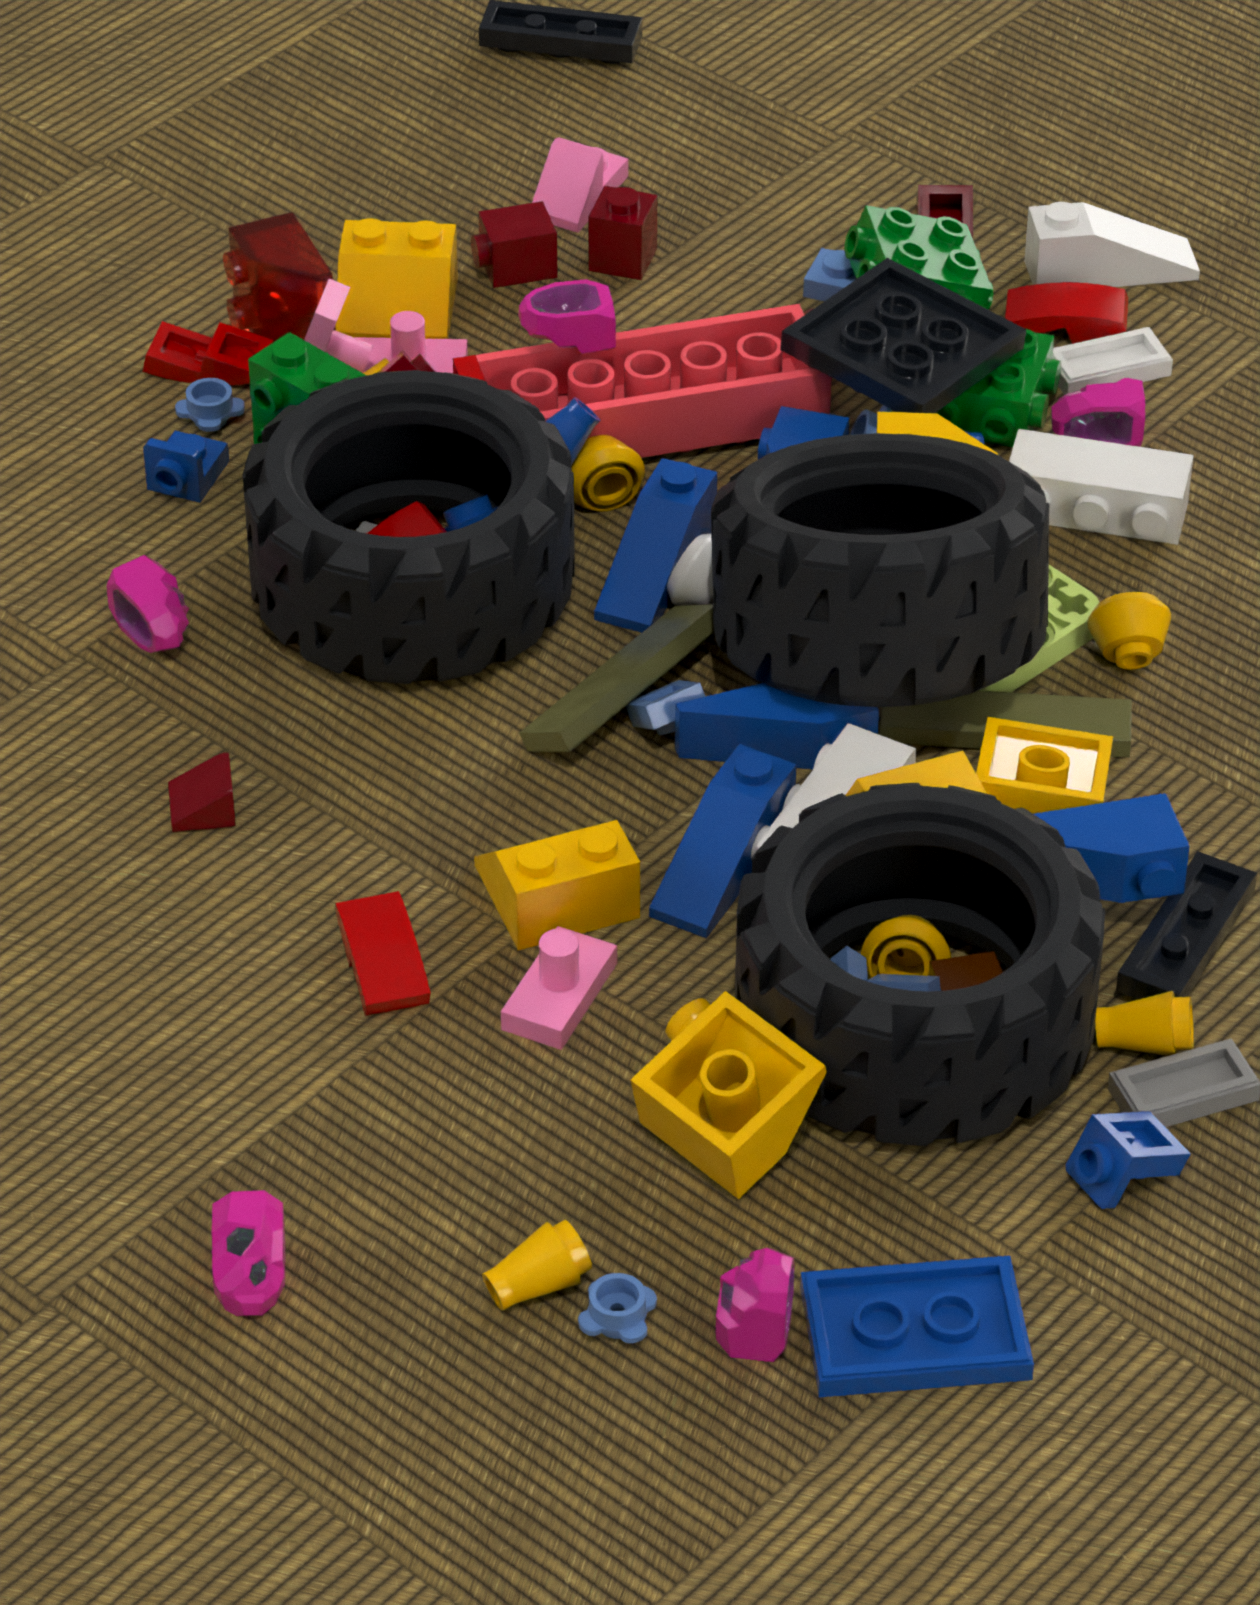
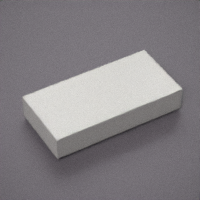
M1150 327L1053 348V359L1061 360V374L1058 387L1064 395L1080 391L1086 385L1115 383L1123 378L1137 379L1145 382L1171 376L1173 359Z

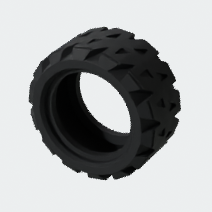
M393 371L374 373L350 380L345 379L311 392L308 399L299 405L287 406L264 427V430L261 432L262 443L253 444L242 474L251 596L253 601L259 604L261 619L284 645L298 644L300 646V655L309 662L338 674L344 671L364 676L367 681L411 684L413 681L438 680L440 682L482 672L487 665L492 663L507 662L534 645L542 636L544 628L551 627L556 623L570 599L572 577L575 575L574 473L571 467L570 451L556 426L546 422L544 415L536 406L512 391L494 388L481 379L447 372ZM484 495H488L492 508L498 507L488 517L476 523L434 535L390 537L347 529V527L362 521L393 515L416 501L424 504L432 514L443 515V512Z
M874 433L816 439L785 447L758 459L731 476L730 481L718 490L711 507L713 624L716 642L720 650L727 654L731 664L770 687L801 698L846 706L894 707L945 701L974 693L1013 674L1017 668L1034 658L1046 640V627H1048L1049 502L1046 503L1045 493L1041 489V485L1033 477L991 451L954 440L913 434Z
M919 783L870 786L869 791L847 797L843 793L837 794L802 810L799 814V823L794 828L783 825L779 826L753 855L752 873L744 875L741 880L737 905L735 998L826 1066V1075L806 1116L843 1133L857 1130L875 1135L876 1141L882 1143L927 1146L928 1143H932L936 1139L955 1138L957 1143H963L998 1134L1010 1127L1016 1116L1030 1119L1055 1101L1067 1089L1071 1075H1077L1084 1066L1094 1039L1104 941L1105 909L1104 907L1102 908V903H1100L1098 882L1079 851L1073 848H1066L1064 839L1057 829L1022 807L1013 809L1001 804L993 795L948 785V788L921 786ZM902 915H914L929 921L944 937L966 942L987 952L994 951L996 958L1008 969L984 983L967 988L947 991H911L890 988L859 979L841 969L828 957L843 946L866 938L872 929L886 920Z

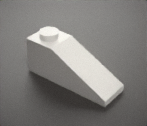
M1055 202L1050 205L1028 207L1025 264L1033 285L1078 282L1122 287L1199 280L1200 270L1187 238L1084 202Z

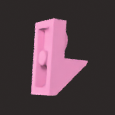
M560 137L556 138L551 145L532 203L543 201L554 226L579 233L587 224L588 216L603 187L617 188L628 177V158L608 153L598 147L586 146Z

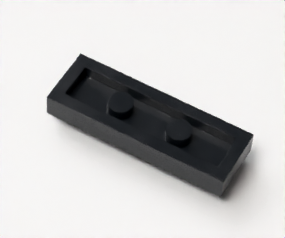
M490 0L478 28L479 46L497 48L504 52L527 51L545 53L556 58L571 56L597 59L608 64L620 62L633 63L642 37V17Z
M1197 851L1187 866L1184 893L1169 895L1118 971L1116 991L1136 999L1174 991L1175 997H1188L1255 892L1257 872Z

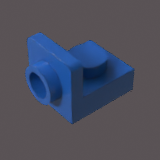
M174 431L167 442L150 438L143 447L147 490L201 503L229 463L228 443L180 431Z
M1150 1111L1092 1114L1066 1163V1171L1101 1209H1110L1117 1206L1131 1179L1180 1175L1191 1153Z

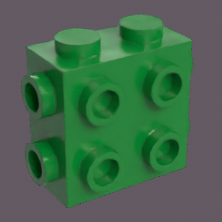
M865 205L857 225L850 227L846 235L844 251L846 258L851 263L856 279L886 258H889L988 310L990 309L993 300V285L988 279L980 258V252L975 246L967 224L946 216L937 219L911 214L899 207L884 209Z
M1026 329L1024 348L944 406L936 414H939L963 431L982 433L986 443L1013 447L1018 429L1033 431L1034 427L1042 429L1049 405V395L1046 393H1056L1061 374V360L1053 359L1054 336Z
M290 332L248 359L254 444L262 443L261 432L264 430V427L287 406L299 405L308 399L310 393L345 379L350 380L367 375Z

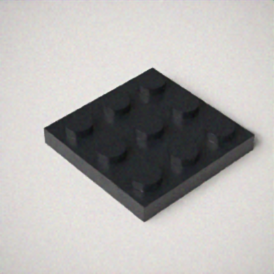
M886 258L782 330L780 350L896 412L936 413L1024 348L1026 329Z

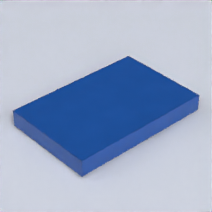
M1011 1256L801 1272L800 1291L819 1397L1033 1380L1034 1362Z

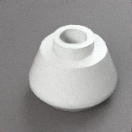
M701 534L696 537L674 567L667 583V591L674 605L713 604L711 534Z

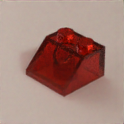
M293 212L229 227L230 251L224 252L223 263L227 278L233 286V297L227 299V312L231 325L272 339L273 342L289 332L304 340L329 279L333 280V274Z

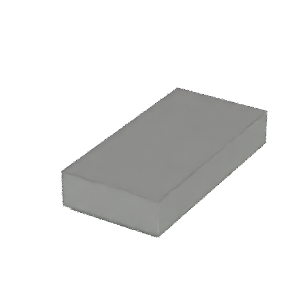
M1232 1038L1109 1073L1108 1090L1122 1113L1150 1111L1165 1127L1259 1101L1260 1081Z

